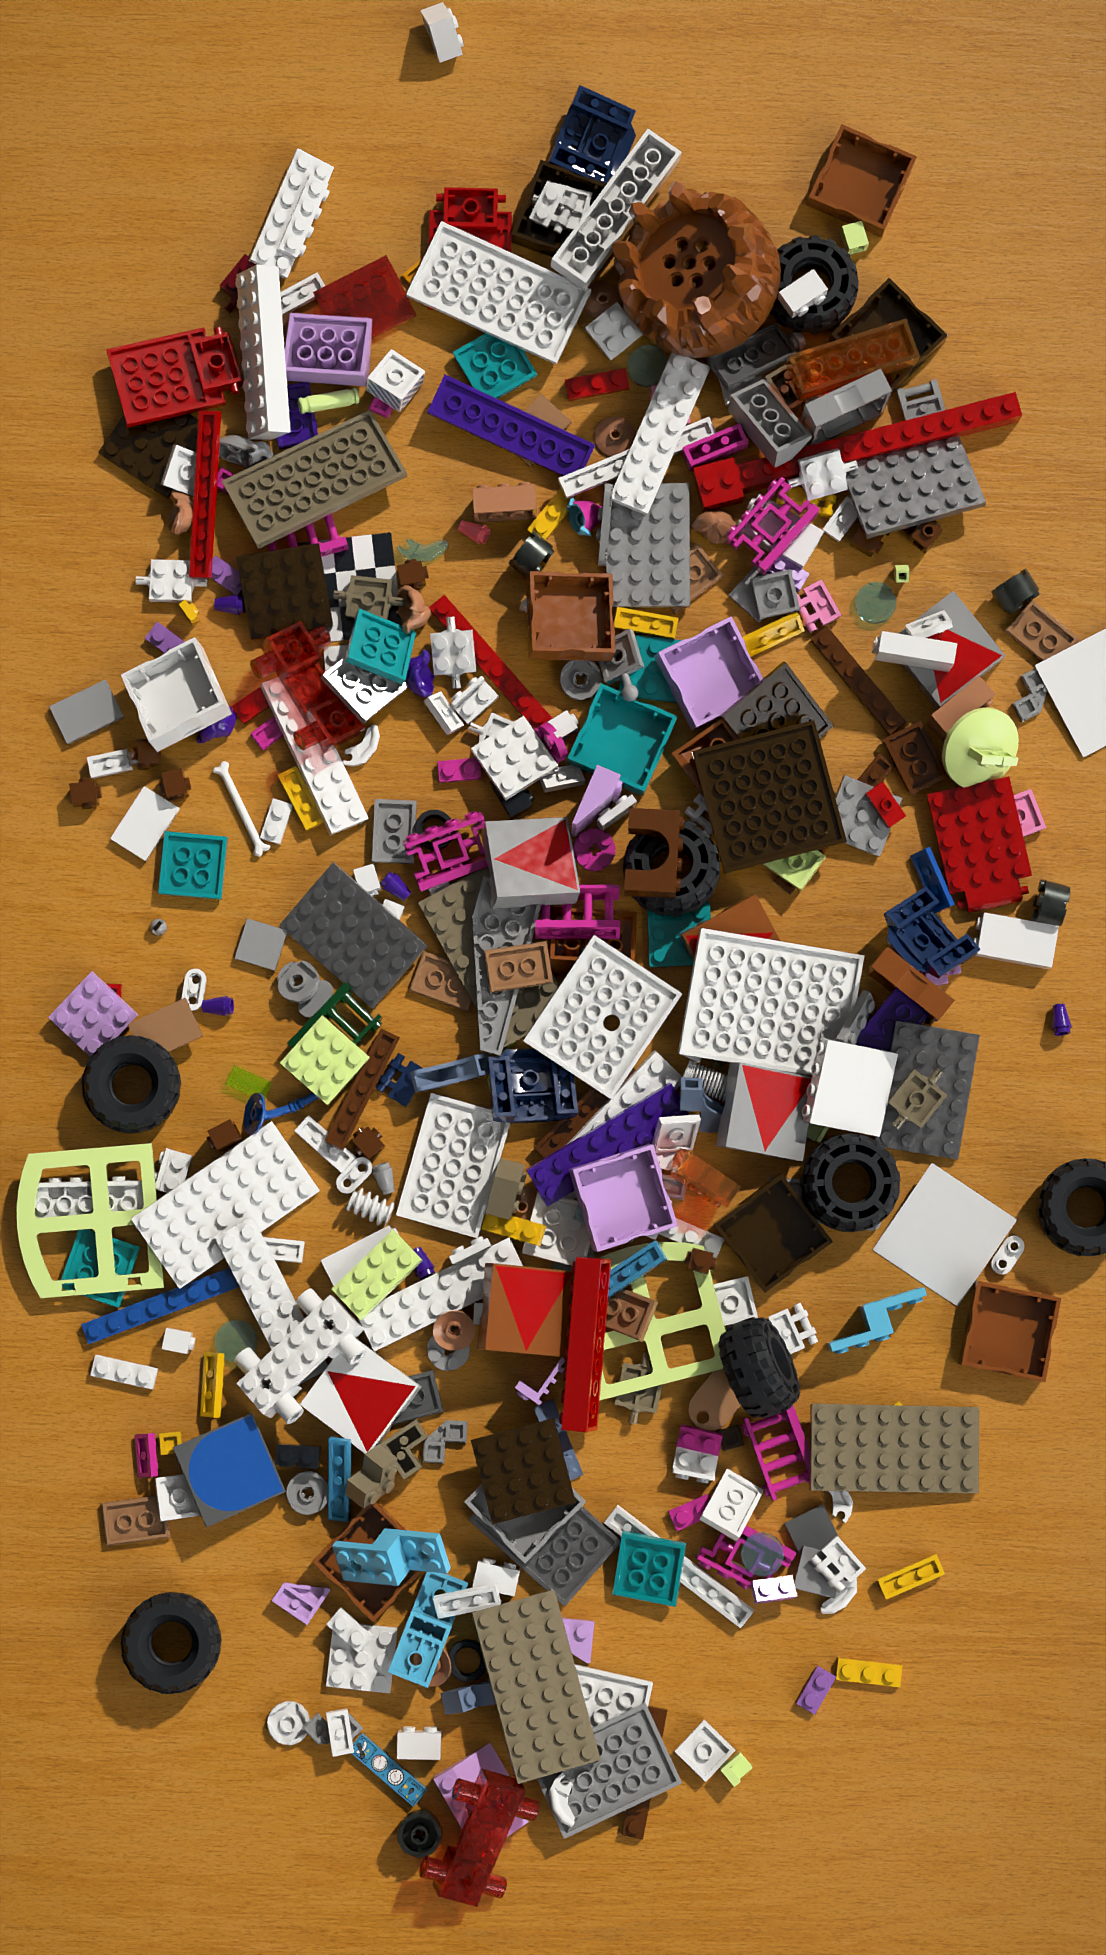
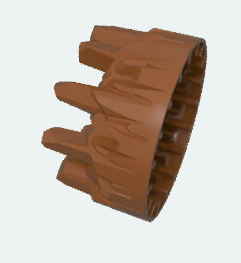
M676 181L670 186L669 200L667 202H660L654 210H650L642 202L632 203L629 214L636 226H633L632 230L629 231L630 237L628 241L613 242L612 248L614 252V266L620 276L618 279L619 296L624 303V311L644 337L665 352L682 357L700 358L718 355L731 350L753 335L772 310L777 298L781 275L780 259L776 244L769 231L757 216L736 197L715 192H704V194H701L694 189H686L681 183ZM684 245H688L685 251H680ZM708 246L706 251L700 252L702 247ZM675 262V265L668 269L669 264ZM695 263V266L688 270V266ZM711 264H715V267L708 271V267ZM683 280L680 286L675 287L678 281ZM699 281H703L700 287L695 288Z

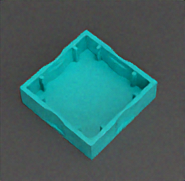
M601 683L590 706L583 728L579 731L567 758V764L576 766L592 775L597 765L621 775L622 788L644 796L678 716L650 704H644L636 700L626 701L622 697V692Z

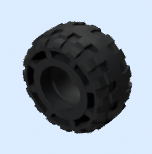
M810 235L807 238L801 236L794 238L791 242L779 247L777 251L781 267L780 285L770 314L784 328L788 327L796 333L804 332L814 335L837 327L849 315L858 293L859 280L855 263L852 262L850 254L844 248L837 246L835 241L829 238L824 240L814 235ZM804 268L820 270L830 281V290L825 296L826 299L818 305L814 303L808 307L809 310L800 317L796 315L791 318L778 300L779 292L792 284V277L797 271Z
M684 821V830H680L679 838H683V851L681 852L690 858L691 871L687 877L681 880L680 892H676V898L632 896L642 908L654 912L655 915L678 917L688 912L692 913L711 898L717 887L720 875V860L716 845H714L705 830H701L693 822ZM635 835L629 841L623 859L624 880L625 869L652 870L651 865L654 857L665 850H669L665 842L652 835Z
M120 1036L103 1043L89 1057L82 1074V1094L89 1111L103 1125L122 1133H141L159 1126L172 1114L180 1097L181 1076L173 1057L157 1042L142 1036ZM128 1065L143 1067L149 1073L152 1080V1089L149 1096L141 1103L134 1105L121 1102L113 1091V1079L116 1073Z
M860 1134L838 1135L821 1143L807 1158L801 1175L802 1196L810 1213L825 1226L842 1232L863 1231L882 1222L893 1210L900 1193V1173L892 1154L878 1141ZM845 1163L861 1165L870 1177L871 1187L868 1195L856 1203L841 1200L835 1194L832 1187L834 1172Z
M1084 1158L1066 1162L1047 1176L1039 1190L1036 1211L1041 1229L1056 1247L1069 1254L1089 1257L1106 1253V1162ZM1079 1188H1091L1097 1191L1104 1201V1216L1093 1227L1083 1228L1077 1226L1068 1217L1066 1210L1067 1199L1072 1192Z
M751 1317L729 1326L726 1332L720 1336L718 1344L720 1349L719 1355L724 1373L739 1404L742 1405L746 1413L755 1418H768L790 1409L793 1403L799 1399L800 1384L791 1354L777 1328L772 1325L771 1321L763 1317Z
M166 1592L154 1595L143 1601L130 1614L121 1635V1655L124 1664L129 1670V1674L134 1680L142 1684L143 1687L161 1694L182 1693L199 1685L212 1672L220 1655L222 1639L218 1621L206 1604L189 1594ZM177 1622L185 1626L190 1632L192 1647L189 1654L183 1660L166 1662L160 1659L154 1652L152 1637L155 1630L163 1623Z

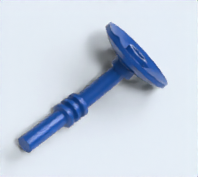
M312 1092L302 1098L298 1097L297 1100L294 1099L293 1103L288 1102L289 1105L267 1111L263 1095L261 1093H254L249 1098L245 1107V1130L250 1135L256 1134L266 1120L291 1112L296 1113V1110L304 1109L305 1105L319 1099V1097ZM252 1120H253V1122H254V1124H255L254 1129H253L252 1124H251V1121H252Z

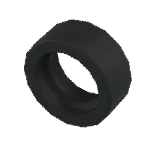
M437 809L428 810L417 819L415 833L418 835L422 834L424 823L431 818L441 819L444 823L451 820V818L443 811ZM452 840L438 844L439 850L447 847ZM431 841L420 843L424 848L434 851Z
M464 1639L451 1647L448 1656L451 1661V1674L456 1679L471 1682L484 1674L486 1667L479 1642L472 1639ZM472 1648L479 1654L480 1665L474 1672L463 1673L456 1667L455 1656L461 1649Z

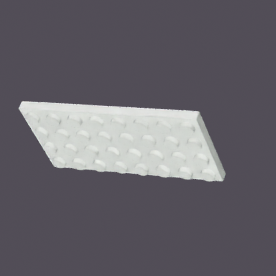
M441 221L408 289L406 297L557 365L587 302L591 289L586 288L584 291L559 274Z
M271 1121L260 1128L256 1134L250 1135L139 1212L131 1220L180 1289L225 1258L214 1237L215 1235L251 1217L254 1218L260 1232H262L320 1190Z

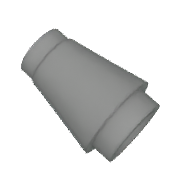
M389 1162L373 1166L372 1174L382 1194L394 1192L393 1170Z

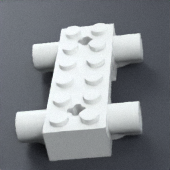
M313 1289L304 1291L296 1301L307 1317L262 1360L249 1347L242 1350L234 1359L235 1364L245 1374L237 1382V1385L263 1415L272 1418L278 1412L287 1424L295 1422L304 1411L293 1398L302 1389L299 1384L328 1356L334 1359L341 1353L348 1363L352 1365L364 1357L366 1349L356 1339L364 1328L337 1298L329 1295L323 1301Z

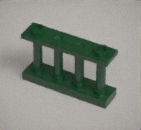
M344 982L287 1044L293 1049L318 1019L324 1016L334 1020L354 1039L352 1042L357 1046L371 1030L375 1032L382 1025L381 1020L383 1017L378 1014L373 1018L351 997L352 994L350 992L352 988ZM340 1002L346 1003L368 1024L361 1033L357 1032L336 1012L337 1009L335 1007Z

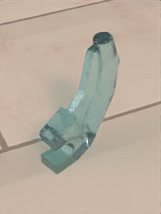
M407 539L406 542L410 546L409 549L403 550L399 545L397 550L407 560L432 561L445 552L449 543L446 540H438L429 545H423Z

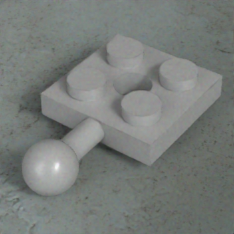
M629 628L615 636L616 653L612 660L599 661L605 683L610 685L622 679L624 686L622 697L626 701H634L638 697V689L632 685L629 674L643 668L644 665L634 631ZM622 652L621 660L616 662L617 654Z

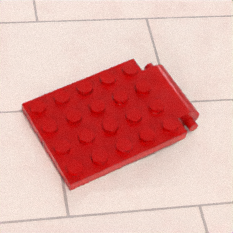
M444 187V193H436V202H444V210H430L429 246L442 221L511 253L512 212L498 211V203H506V195H498V188Z
M203 327L106 349L127 428L226 405L224 391L231 390L233 395L240 392L239 387L243 385V378L230 333H223L222 328L217 327L214 329L215 335L207 337L206 330Z
M1010 777L927 794L950 894L962 891L965 899L957 901L958 908L967 907L968 913L1022 902V895L1029 894L1028 886L1020 887L1018 879L1032 876V871Z

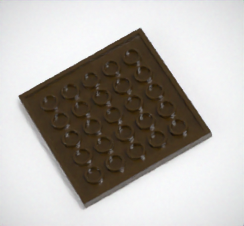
M815 720L692 751L724 874L847 842Z

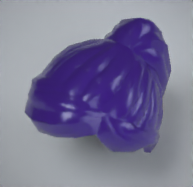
M425 649L422 650L421 655L410 659L405 680L410 691L421 698H427L432 695L434 689L432 682L435 677L427 666L430 655Z
M229 706L231 715L198 731L197 743H205L213 738L228 737L231 734L236 723V713L232 707Z

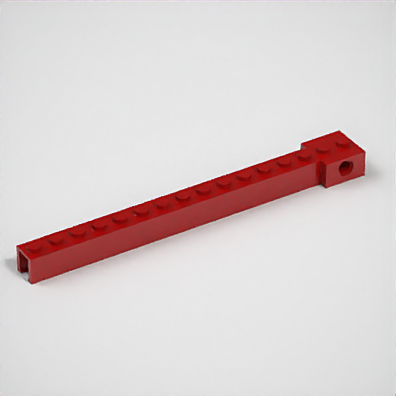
M1012 392L803 447L792 460L775 468L766 457L735 465L734 458L732 457L694 467L692 475L703 513L743 503L744 494L768 488L775 479L778 481L783 477L785 482L788 483V479L799 477L800 468L798 460L838 448L844 464L855 460L857 462L950 437H963L1020 421L1022 412L1017 394Z

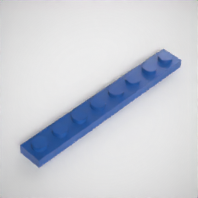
M231 1268L188 1283L180 1289L179 1287L81 1325L88 1344H91L240 1286Z

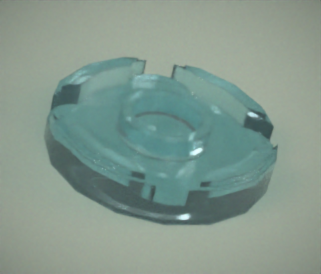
M652 345L640 346L629 356L627 362L628 374L637 385L643 387L657 385L668 359L658 347Z
M871 582L859 589L855 597V609L862 620L872 624H879L887 621L896 609V597L889 586L881 582Z
M232 1320L224 1323L218 1329L215 1337V1347L218 1353H225V1360L234 1362L235 1357L245 1348L249 1347L255 1352L257 1348V1335L250 1324L242 1320Z
M759 1532L746 1539L741 1550V1557L747 1570L755 1575L766 1576L771 1575L780 1568L784 1559V1551L778 1538L766 1532Z

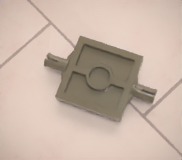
M351 575L347 591L334 590L333 595L334 599L346 601V618H355L356 612L360 608L388 620L391 605L404 607L405 598L392 596L393 581L391 579Z
M936 1068L930 1077L921 1075L915 1069L909 1073L888 1100V1103L896 1108L900 1114L892 1124L894 1127L896 1126L899 1130L907 1120L914 1122L922 1129L948 1096L936 1084V1081L943 1074L942 1071Z
M643 1351L641 1364L623 1362L619 1382L651 1374L653 1368L649 1366V1352L647 1360H645L647 1352ZM662 1385L616 1396L615 1405L624 1406L631 1410L628 1423L632 1424L634 1415L633 1424L637 1425L639 1412L657 1413Z

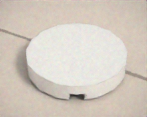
M295 1701L279 1703L271 1710L268 1716L267 1727L269 1734L278 1743L286 1745L299 1743L307 1735L302 1727L310 1720V1717L303 1705Z

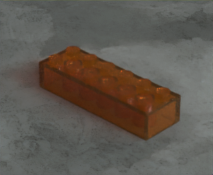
M906 319L788 355L785 364L798 400L803 401L839 389L879 369L885 375L917 364L920 355Z

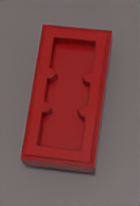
M883 781L865 793L887 828L892 827L906 817Z

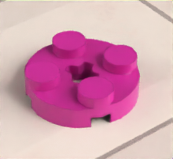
M546 722L534 729L556 763L566 759V746L561 736L557 738L554 734L557 730L553 725Z
M590 829L582 832L575 841L574 857L585 870L601 871L609 866L614 859L615 844L612 837L602 830ZM593 845H597V848L601 850V852H597L596 856H593L592 852L588 851Z

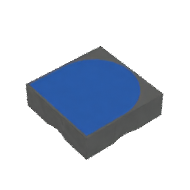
M253 1413L172 1448L183 1476L186 1478L191 1489L194 1502L205 1527H209L286 1492Z

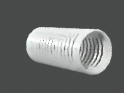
M689 1060L683 1077L702 1078L703 1090L706 1088L705 1094H707L710 1088L708 1096L712 1093L711 1097L713 1098L716 1093L715 1099H717L721 1091L718 1099L719 1101L721 1100L726 1088L728 1075L722 1074L721 1076V1072L715 1071L714 1073V1069L711 1071V1068H708L707 1070V1066L705 1068L704 1065L700 1067V1063L697 1065L695 1061Z

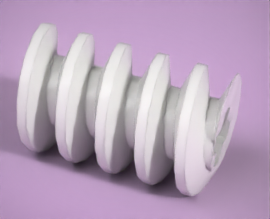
M361 1188L358 1192H353L346 1210L349 1211L354 1207L355 1215L362 1211V1218L369 1214L370 1222L377 1218V1225L385 1221L386 1226L394 1209V1203L392 1202L387 1207L386 1199L379 1203L378 1195L371 1199V1192L364 1196L363 1188Z

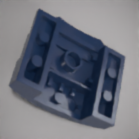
M579 85L562 123L548 162L568 169L576 175L593 178L607 184L608 179L612 178L628 156L636 137L631 124L636 110Z
M925 886L885 912L884 917L888 925L886 940L897 955L920 973L931 974L939 979L949 971L967 962L981 949L968 934L959 939L952 934L933 912L939 900Z
M506 1049L501 1056L488 1057L493 1121L503 1123H540L564 1120L577 1116L578 1105L574 1074L538 1050Z

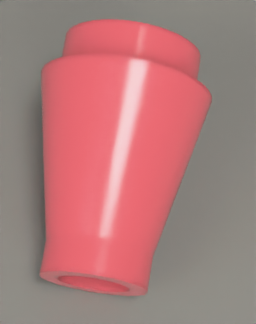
M462 520L458 527L459 532L477 544H485L490 535V529L484 524Z

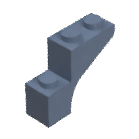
M488 1053L473 1055L457 1061L410 1072L415 1093L443 1088L462 1081L489 1075Z
M681 1077L680 1111H700V1132H718L724 1105L710 1099L705 1094L702 1078Z
M554 1399L535 1406L534 1409L539 1422L551 1418L555 1420L570 1480L582 1476L583 1472L566 1430H561L562 1425L559 1423L560 1414Z
M489 1680L440 1693L446 1715L463 1713L480 1706L495 1705Z

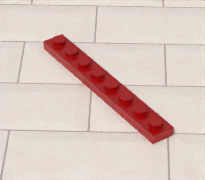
M199 411L189 577L212 579L221 428L220 411Z
M445 594L429 607L432 614L446 630V617H455V629L462 631L473 630L475 663L521 716L526 718L533 729L553 719Z

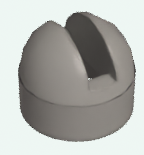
M154 919L150 924V930L154 935L161 936L166 933L167 924L162 919ZM161 922L162 924L157 931H154L153 929Z

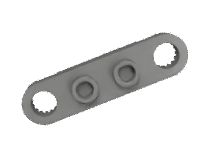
M605 484L603 508H599L598 520L602 521L601 528H597L596 541H600L599 566H606L607 556L605 555L608 552L612 495L610 494H613V484Z

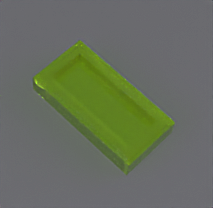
M235 1065L226 1082V1085L249 1096L254 1093H261L264 1100L273 1084Z

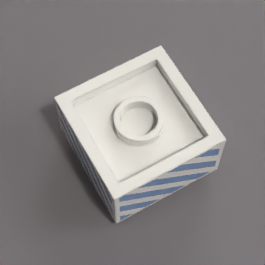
M391 349L369 375L366 391L393 409L401 412L423 385L425 371Z

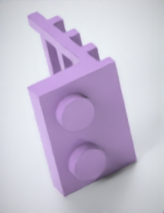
M561 1357L538 1392L520 1380L515 1386L518 1390L516 1394L525 1401L530 1398L540 1405L542 1400L539 1398L543 1392L548 1394L549 1389H547L549 1383L555 1384L557 1381L554 1378L556 1373L564 1371L561 1366L565 1359Z

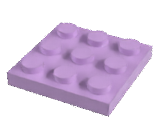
M92 971L48 1018L91 1057L103 1043L118 1037L139 1014Z

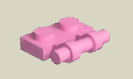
M822 579L803 589L805 598L800 599L797 593L800 606L798 612L803 619L802 624L808 628L810 633L817 630L814 624L815 621L819 620L821 625L825 626L842 616ZM809 603L815 612L812 615H809L805 608Z

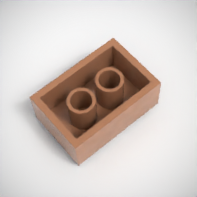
M522 482L518 486H510L507 483L498 484L497 487L479 485L477 488L472 489L475 523L531 520L537 518L535 485H531L530 482Z
M978 676L935 711L926 723L941 741H944L948 730L963 715L974 709L990 707L995 693Z

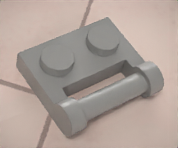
M937 379L907 389H896V396L904 421L945 410ZM928 391L933 392L931 396L908 402L906 400V397Z

